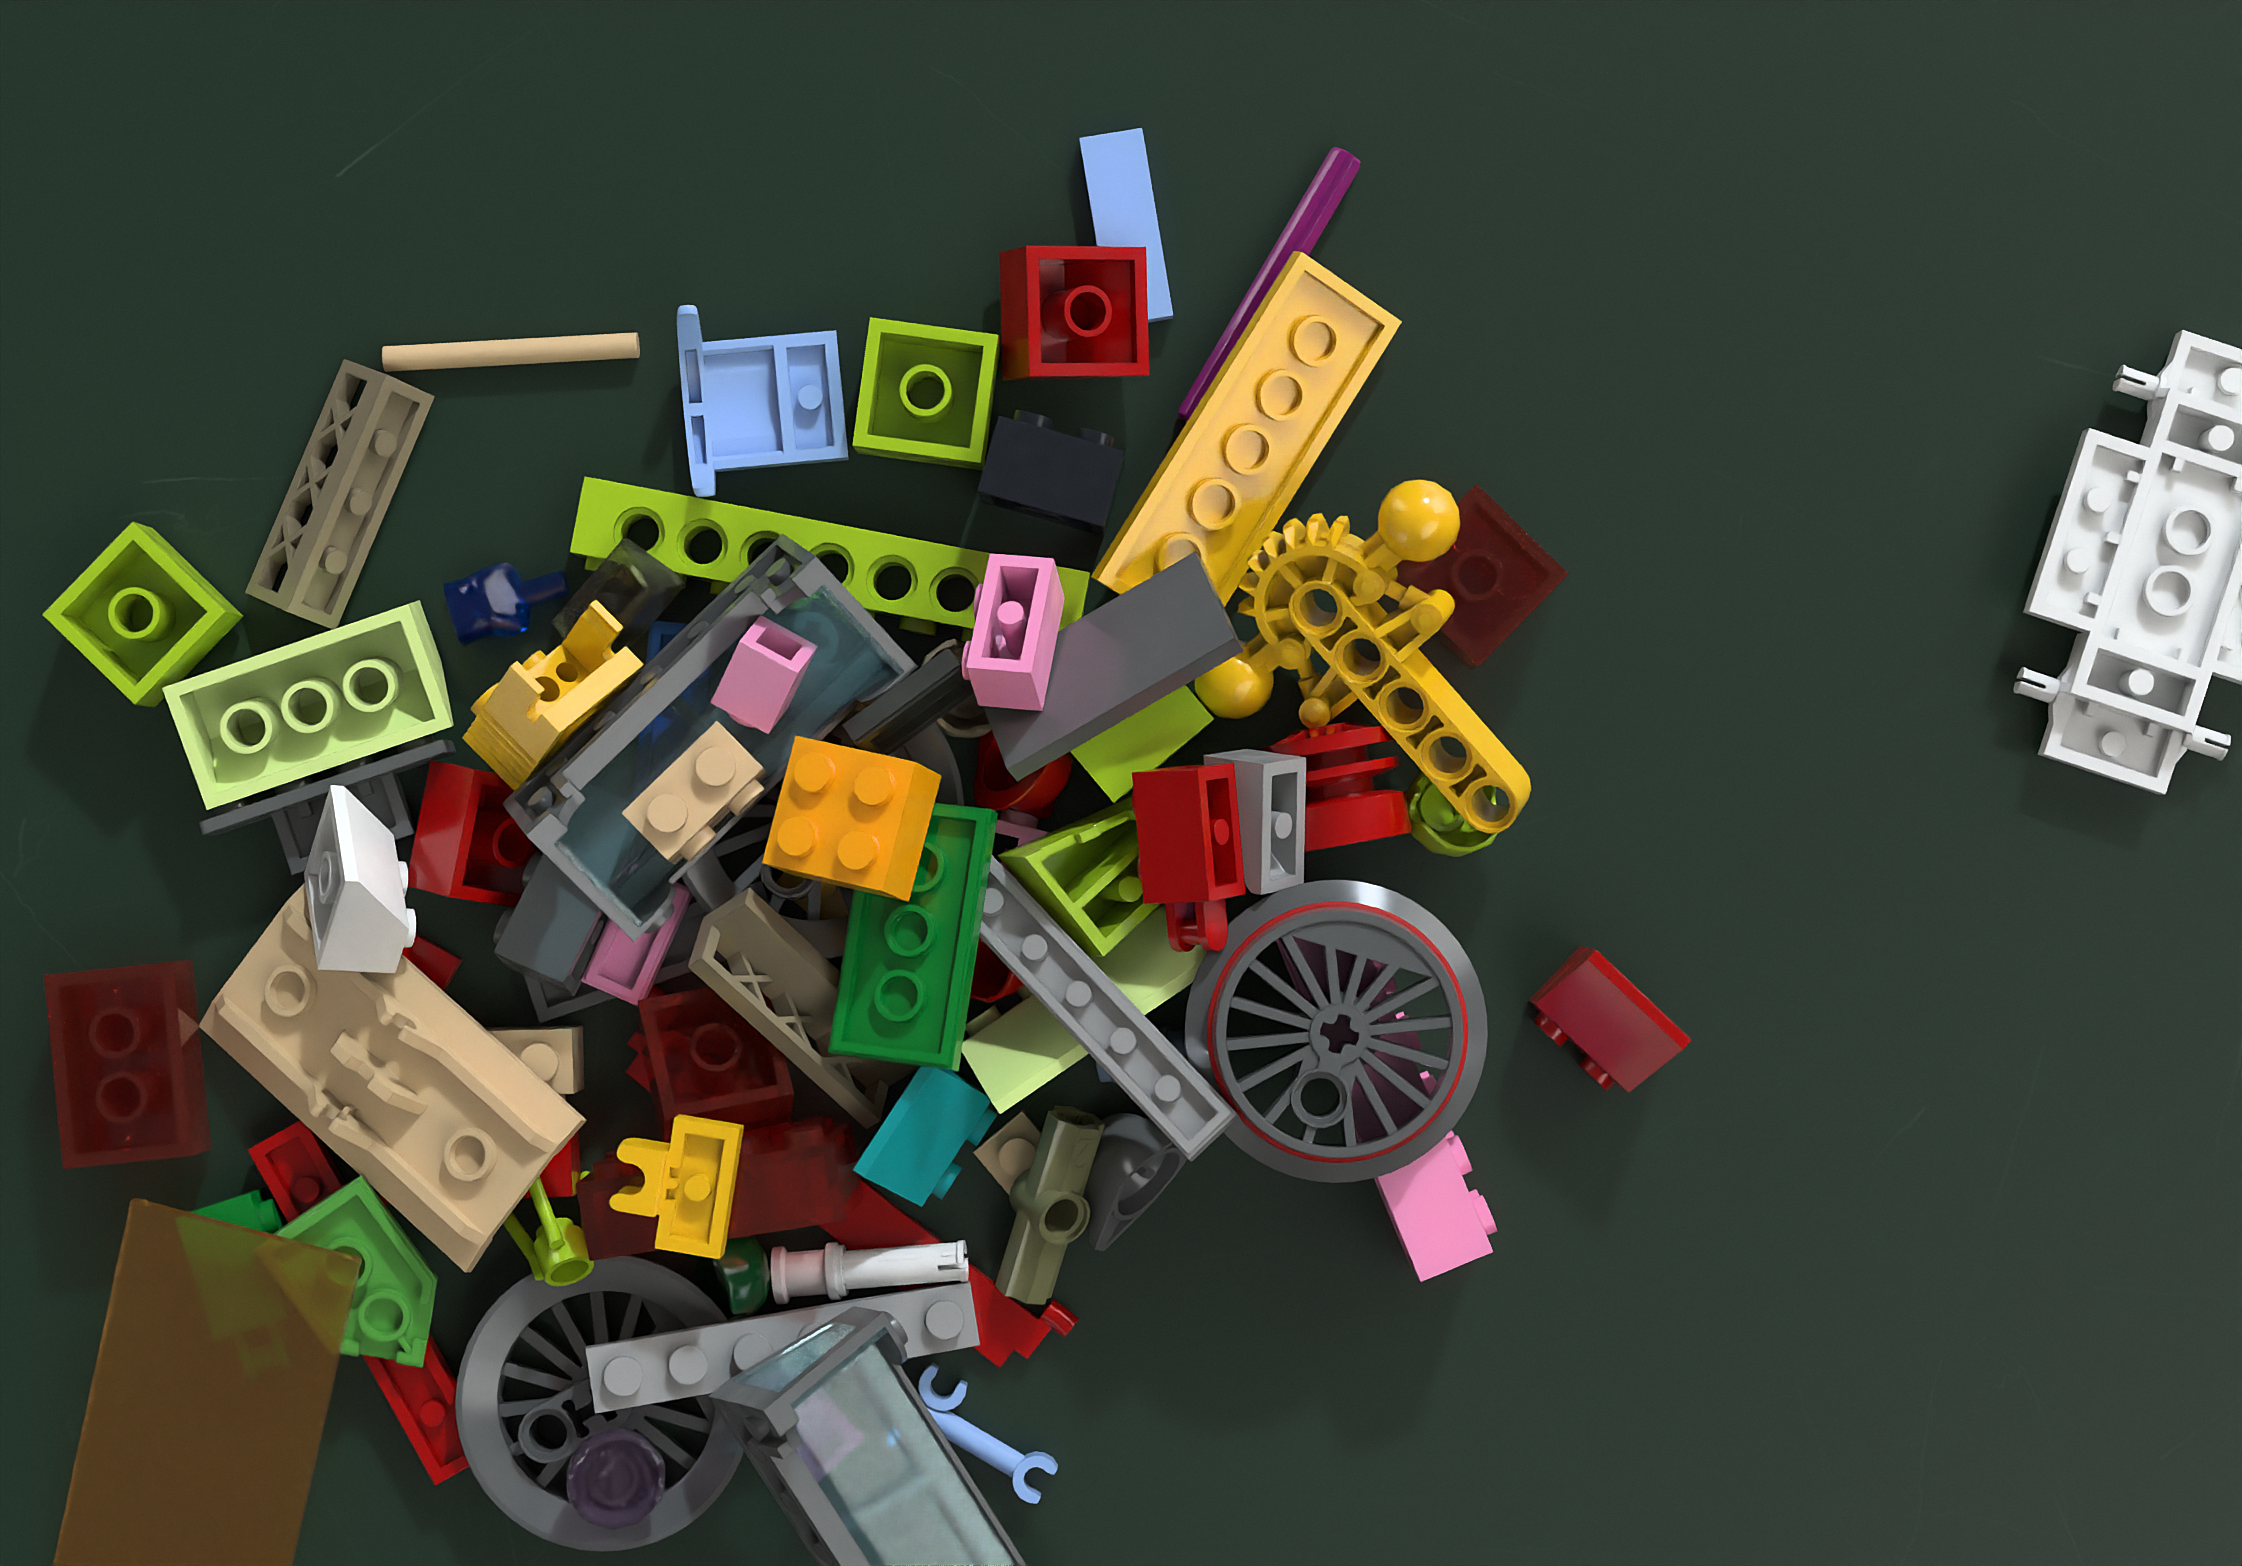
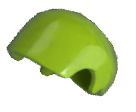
M1421 769L1418 770L1405 793L1412 836L1429 852L1453 857H1460L1492 844L1498 833H1485L1476 830L1461 816ZM1483 786L1486 798L1497 805L1495 797L1496 786Z

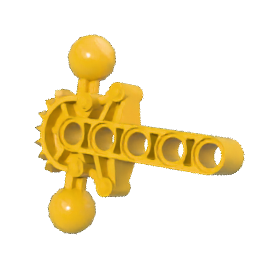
M1426 480L1404 481L1395 486L1381 501L1378 514V530L1366 541L1349 534L1350 523L1348 516H1339L1329 530L1322 513L1313 514L1308 519L1306 527L1298 519H1291L1283 526V535L1271 531L1262 540L1264 550H1255L1247 559V564L1253 572L1246 573L1240 579L1238 586L1251 595L1239 603L1238 613L1255 617L1260 632L1250 641H1240L1244 651L1195 679V691L1206 709L1222 718L1241 719L1249 717L1262 710L1270 699L1274 684L1273 671L1279 666L1288 670L1297 668L1301 678L1297 683L1305 700L1300 706L1299 718L1306 727L1316 728L1325 726L1359 698L1461 816L1476 830L1485 833H1499L1509 828L1530 796V778L1524 768L1418 649L1433 634L1438 632L1453 614L1455 604L1452 596L1440 589L1432 590L1427 594L1413 585L1406 588L1396 582L1398 575L1396 566L1401 561L1424 562L1434 560L1445 554L1456 541L1460 527L1459 509L1449 491L1435 482ZM1321 589L1331 594L1337 603V613L1325 612L1319 608L1314 601L1313 590ZM1385 594L1399 602V609L1388 614L1377 600ZM1364 638L1374 643L1380 651L1381 660L1370 661L1361 656L1356 648L1355 640ZM1315 651L1330 665L1324 676H1322L1321 672H1315L1310 660V656ZM1407 687L1417 692L1423 700L1424 709L1415 710L1403 704L1399 698L1398 688ZM1450 736L1459 740L1466 749L1467 757L1457 758L1449 755L1443 749L1440 737ZM1493 785L1502 789L1508 796L1510 805L1499 806L1490 802L1483 792V786Z

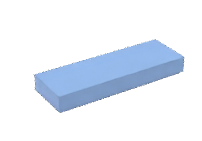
M1142 128L1079 138L1097 246L1146 247L1148 323L1173 319Z

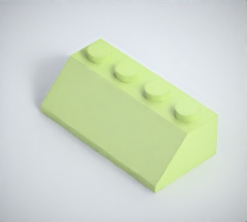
M420 600L162 688L207 810L454 726L441 658Z
M1164 903L1153 910L1104 957L1086 955L1145 1016L1193 983L1197 970L1207 951L1201 945H1195L1189 952H1177L1171 947L1168 939ZM1026 986L1017 991L1022 1001L1005 1013L1001 1014L997 1007L993 1005L965 1026V1030L970 1037L963 1041L962 1053L999 1114L1089 1054Z

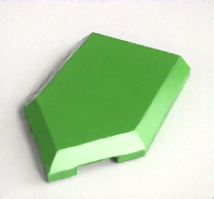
M363 1174L340 1187L269 1236L255 1248L332 1353L356 1357L361 1354L396 1360L397 1364L423 1367L438 1277Z

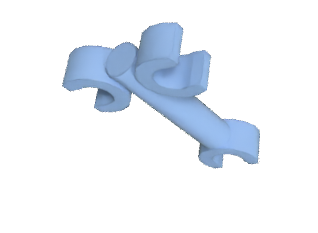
M934 1362L928 1365L919 1380V1396L947 1440L1013 1478V1487L1017 1495L1028 1503L1037 1504L1041 1498V1492L1026 1483L1025 1473L1033 1467H1039L1047 1473L1054 1475L1058 1469V1464L1054 1458L1044 1452L1037 1451L1024 1456L948 1411L954 1409L964 1399L967 1391V1382L961 1379L951 1394L947 1396L938 1395L933 1391L931 1381L935 1377L939 1365ZM892 1423L887 1433L886 1443L892 1447L900 1435L894 1423Z

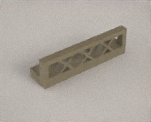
M346 359L343 360L245 593L330 629L337 628L435 396L382 372ZM360 380L366 381L367 383L357 406L351 410L350 403ZM337 444L338 452L332 465L326 469L325 462L331 448ZM312 503L313 511L307 524L301 527V519L306 507ZM287 562L288 570L279 591H273L272 587L281 566Z
M750 887L703 917L688 968L863 1127L868 1129L881 1121L888 1087L916 1071L920 1066L828 1053L840 971ZM716 950L727 960L732 974L714 959ZM761 991L772 1001L777 1015L766 1006ZM806 1033L815 1040L821 1056L811 1047ZM850 1073L866 1087L864 1095L855 1088Z

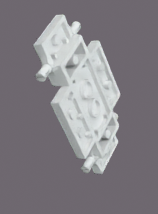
M2185 330L2175 334L2166 364L2156 377L2128 368L2126 365H2121L2115 376L2120 379L2113 382V391H2120L2148 401V419L2140 444L2091 428L2082 431L2023 613L2083 633L2077 634L2067 666L2057 679L2022 667L2017 675V679L2039 685L2040 687L2019 681L2015 682L2013 689L2014 693H2020L2049 703V721L2038 755L2158 795L2166 794L2175 764L2187 749L2216 758L2219 761H2222L2228 752V749L2206 743L2205 741L2219 746H2230V735L2195 725L2211 675L2242 685V349Z

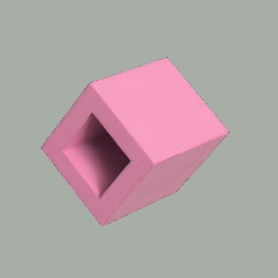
M760 615L739 641L711 703L725 710L737 723L747 727H756L769 734L788 709L818 646Z

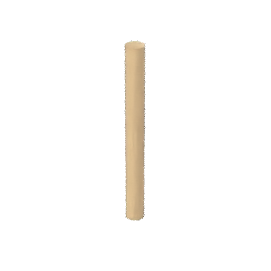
M637 332L383 346L382 362L385 372L639 358L640 356Z

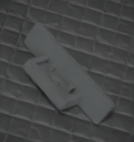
M429 734L396 745L398 754L374 762L373 756L370 754L335 766L336 776L314 783L312 776L308 775L276 786L274 789L277 796L253 804L249 795L214 807L216 817L199 822L202 835H219L272 817L291 874L298 875L304 873L331 785L344 786L394 835L395 841L416 835L417 829L398 773L430 763L431 760L436 761L456 754L454 743L444 739L435 741L433 734Z

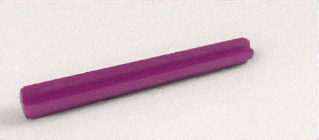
M1334 147L1329 151L1179 407L1178 417L1184 423H1187L1293 251L1303 252L1307 256L1311 253L1359 171L1360 161L1353 154L1338 147Z

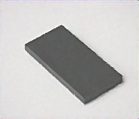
M1193 552L1058 631L1043 711L983 707L1005 766L1016 781H1019L1244 650L1205 564L1198 554Z

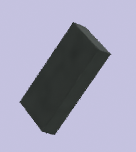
M947 648L842 724V726L861 750L888 756L974 694L971 681L964 680L962 664L950 649Z

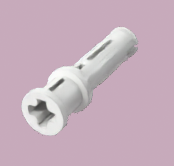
M958 1240L952 1243L846 1251L845 1245H839L838 1242L827 1243L825 1249L787 1252L784 1246L773 1247L771 1252V1282L774 1299L777 1304H787L790 1297L828 1294L831 1300H841L842 1296L848 1295L849 1289L949 1281L967 1282L969 1278L968 1258H964V1254H967L965 1240Z

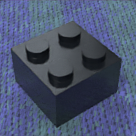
M1016 410L1013 419L998 416L977 490L982 503L1104 537L1125 464V451L1115 448L1114 442L1116 438L1106 433L1078 427L1076 437L1056 432L1052 426V419L1023 410Z

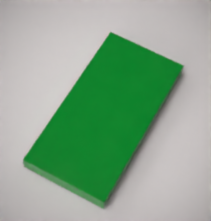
M934 803L909 902L853 889L828 1053L959 1071L997 824V812L992 809Z

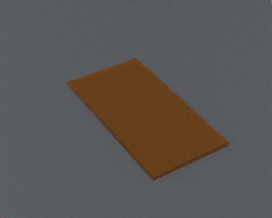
M134 1198L130 1202L53 1566H292L362 1258L353 1256L350 1253H341L153 1203L147 1199Z

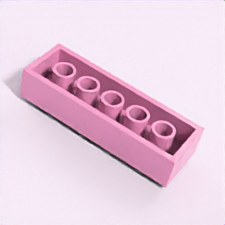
M1294 937L1322 991L1327 992L1322 945ZM1278 938L1275 941L1296 991L1310 1001L1312 999ZM1335 949L1340 990H1343L1354 954ZM1367 958L1356 995H1360L1385 963ZM1393 976L1370 1003V1006L1388 998V994L1398 990ZM1393 1010L1378 1018V1021L1406 1019L1409 1016L1408 1014L1404 1015L1403 1011L1395 1014ZM1338 1014L1334 1024L1323 1022L1320 1028V1033L1329 1039L1328 1050L1336 1053L1341 1041L1352 1042L1355 1036V1031L1346 1026L1347 1015ZM1416 1031L1380 1035L1382 1039L1422 1050ZM1375 1051L1374 1054L1427 1097L1433 1091L1437 1083L1434 1076L1429 1075L1428 1071L1419 1073L1415 1062ZM1367 1064L1364 1065L1396 1127L1419 1109V1106ZM1355 1079L1351 1091L1355 1134L1360 1142L1380 1136L1385 1132ZM1452 1130L1430 1151L1409 1165L1374 1178L1409 1265L1420 1282L1493 1252L1487 1235L1497 1232L1495 1222L1483 1195L1480 1196L1476 1189L1468 1192L1462 1175L1471 1172L1472 1167L1458 1135H1454Z

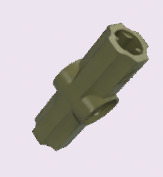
M1054 1105L1052 1111H1048L1032 1166L1015 1179L1010 1189L1009 1200L1012 1209L1017 1215L995 1284L997 1289L1005 1296L1016 1298L1026 1304L1045 1305L1046 1299L1052 1296L1068 1243L1077 1239L1089 1222L1090 1208L1088 1202L1082 1196L1105 1125L1094 1114L1080 1111L1075 1107Z

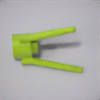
M583 1171L580 1174L581 1228L574 1225L573 1221L569 1218H555L539 1176L529 1188L542 1224L536 1231L537 1239L535 1242L532 1241L513 1212L503 1222V1225L528 1259L535 1280L540 1281L544 1279L551 1286L570 1285L589 1275L594 1268L593 1258L599 1257L603 1252L596 1235L592 1174L588 1171Z

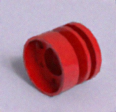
M1351 721L1293 732V734L1271 746L1260 748V751L1306 757L1304 852L1412 832L1405 791L1396 789L1375 790L1374 776L1400 766L1399 756L1375 760L1369 759L1367 746L1395 740L1382 725L1376 726Z

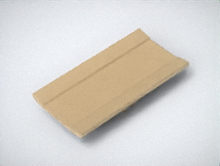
M305 883L287 900L214 998L199 1025L203 1031L359 1175L363 1174L375 1190L465 1273L473 1270L493 1240L494 1234L548 1163L587 1121L403 954H401L395 973L318 970Z

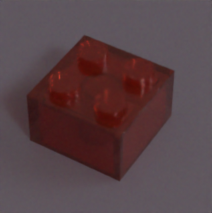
M1477 484L1456 504L1459 509L1460 527L1457 539L1450 549L1434 560L1424 562L1403 560L1396 566L1398 573L1396 582L1404 587L1409 588L1410 585H1413L1427 594L1432 590L1440 589L1452 596L1455 604L1454 612L1435 635L1471 670L1479 667L1569 575Z
M705 987L638 1000L637 1033L662 1142L671 1143L674 1118L679 1114L744 1125L743 1131L790 1122L794 1092L785 1055L712 988ZM761 991L766 1006L774 1013L772 1001Z

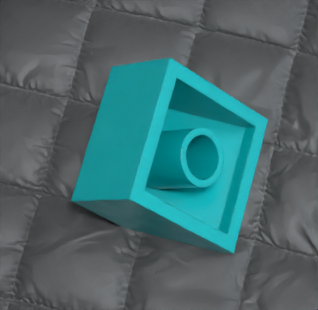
M920 1066L855 1165L853 1171L921 1207L930 1194L942 1200L962 1169L961 1166L952 1161L965 1140L977 1146L997 1116L995 1112L987 1108L991 1102L990 1098L980 1084L960 1071Z

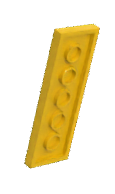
M1293 251L1091 575V578L1120 596L1186 556L1196 552L1205 564L1225 607L1239 585L1240 579L1249 569L1247 564L1248 557L1255 550L1262 548V540L1274 529L1402 321L1303 252Z

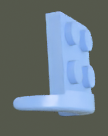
M683 305L678 308L676 317L686 439L692 486L697 497L715 495L716 472L849 460L836 330L703 342L696 306Z

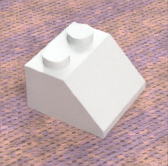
M331 785L304 872L317 969L395 973L403 948L412 947L416 933L414 909L406 908L404 899L408 885L407 864L404 861H398L394 835L344 786Z

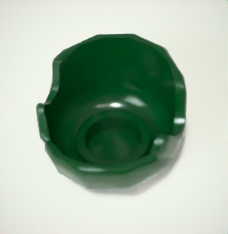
M729 1226L725 1253L720 1259L686 1254L687 1257L697 1260L696 1276L700 1289L717 1304L728 1321L747 1318L755 1314L765 1303L771 1284V1274L766 1253L752 1234L740 1227Z

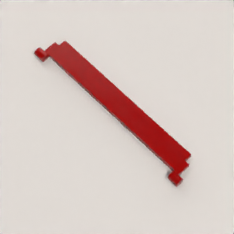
M652 985L643 1005L651 1013L627 1043L639 1053L625 1071L629 1077L678 1115L682 1114L744 1125L738 1163L842 1245H845L847 1249L862 1250L945 1243L669 1026L666 1020L675 1012L679 1002L657 985ZM968 1261V1281L971 1283L980 1342L979 1346H974L973 1348L998 1368L1003 1365L1014 1350L1028 1359L1051 1329L1065 1338L1079 1320L1076 1315L1055 1299L1044 1308L1042 1314L1038 1317L1016 1298L1002 1294L992 1279ZM957 1281L897 1285L896 1287L901 1291Z

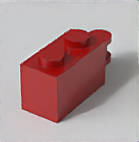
M1234 763L1175 766L1132 772L1133 794L1131 804L1137 824L1139 846L1137 870L1142 883L1144 904L1165 903L1168 939L1175 951L1189 952L1195 945H1201L1206 951H1220L1224 948L1228 938L1225 898L1246 894Z

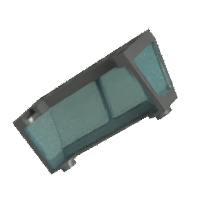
M782 534L518 787L502 805L524 834L635 942L644 932L650 934L658 930L671 917L674 911V905L671 902L676 892L673 884L785 776L795 735L821 741L859 703L863 706H869L906 679L918 666L815 555ZM760 615L818 646L788 709L769 734L756 727H747L737 723L725 710L711 703L739 641ZM718 721L766 770L768 775L760 782L765 791L741 815L736 816L730 811L712 828L718 835L717 838L696 859L689 863L682 857L674 865L632 825L622 812L701 735Z
M853 1306L729 1379L708 1396L818 1566H1028L900 1366L907 1360V1352L904 1345L908 1342V1337L901 1324L888 1312Z

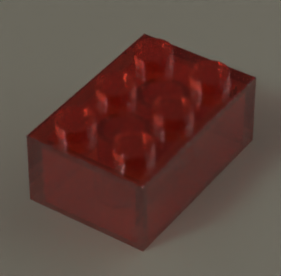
M193 960L44 975L63 1169L193 1156L211 1150Z

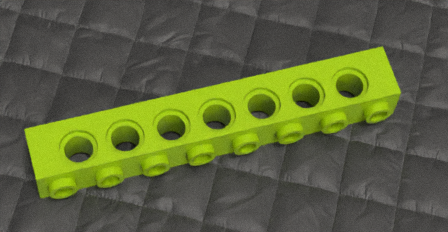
M584 476L570 552L578 557L586 558L585 570L622 577L624 566L649 570L648 582L685 589L687 578L712 582L710 594L719 595L752 563L753 553L760 545L774 542L779 536L784 534L815 555L819 560L828 554L843 556L848 563V575L842 585L873 619L875 613L900 618L899 630L928 636H936L938 625L963 630L961 641H972L975 627L974 600L967 609L960 612H950L940 605L939 591L947 580L964 578L974 586L976 594L978 585L984 584L990 553ZM648 518L655 520L659 528V538L655 546L645 552L633 551L627 539L630 527L640 519ZM705 530L718 532L722 540V550L718 558L708 564L695 563L690 555L692 539L698 533ZM890 566L904 567L910 572L912 579L908 593L897 600L882 598L876 587L879 574ZM1056 566L1065 597L1058 631L1083 617L1090 582V572ZM818 589L810 598H800L785 607V609L810 612L812 601L828 605L834 604ZM837 608L835 617L848 620Z

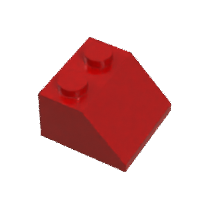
M1023 246L999 252L1003 381L1078 380L1149 376L1146 247Z
M435 760L430 761L408 870L407 886L452 898L510 907L517 906L526 888L522 885L526 866L534 853L541 850L524 834L502 805L514 790L496 772Z
M1580 946L1528 1001L1540 1012L1532 1020L1533 1023L1559 1047L1567 1039L1570 1040L1586 1056L1579 1063V1066L1605 1091L1615 1083L1620 1089L1628 1093L1631 1092L1692 1041L1596 949Z

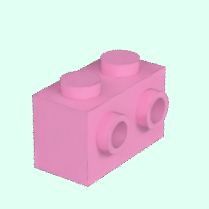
M990 553L984 584L978 585L975 594V627L972 641L966 642L962 657L964 680L971 681L979 706L1043 711L1065 600L1054 558Z

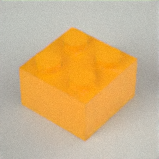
M795 735L762 863L790 875L909 902L941 775L914 761Z

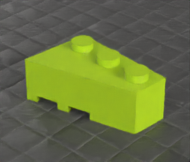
M1132 797L997 855L1031 897L1088 955L1104 957L1161 904H1144L1142 883L1137 870L1139 846L1136 817L1131 804Z

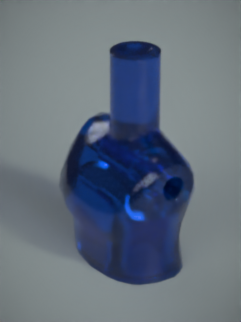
M507 562L487 566L471 574L469 577L444 583V592L457 638L463 647L484 638L520 635L529 628L532 605L570 594L568 583L562 570L524 581L515 567Z

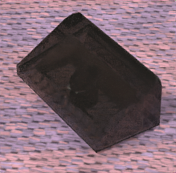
M628 538L622 539L551 623L565 640L580 616L589 608L593 601L597 600L623 626V629L611 644V650L616 654L625 646L630 649L686 584L674 571Z

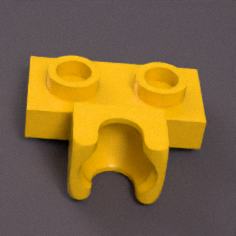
M679 1114L674 1118L671 1143L641 1138H627L623 1140L617 1149L618 1159L624 1163L638 1166L644 1173L645 1183L643 1187H623L610 1198V1207L616 1211L649 1217L659 1215L655 1241L656 1249L720 1259L725 1253L744 1125Z

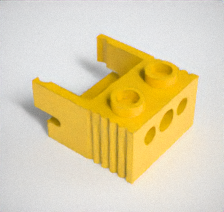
M597 600L593 601L589 608L580 616L560 646L547 656L539 650L522 665L516 661L510 666L501 681L489 688L470 709L477 717L462 738L514 791L624 687L644 665L626 646L618 653H613L611 644L621 632L623 626Z

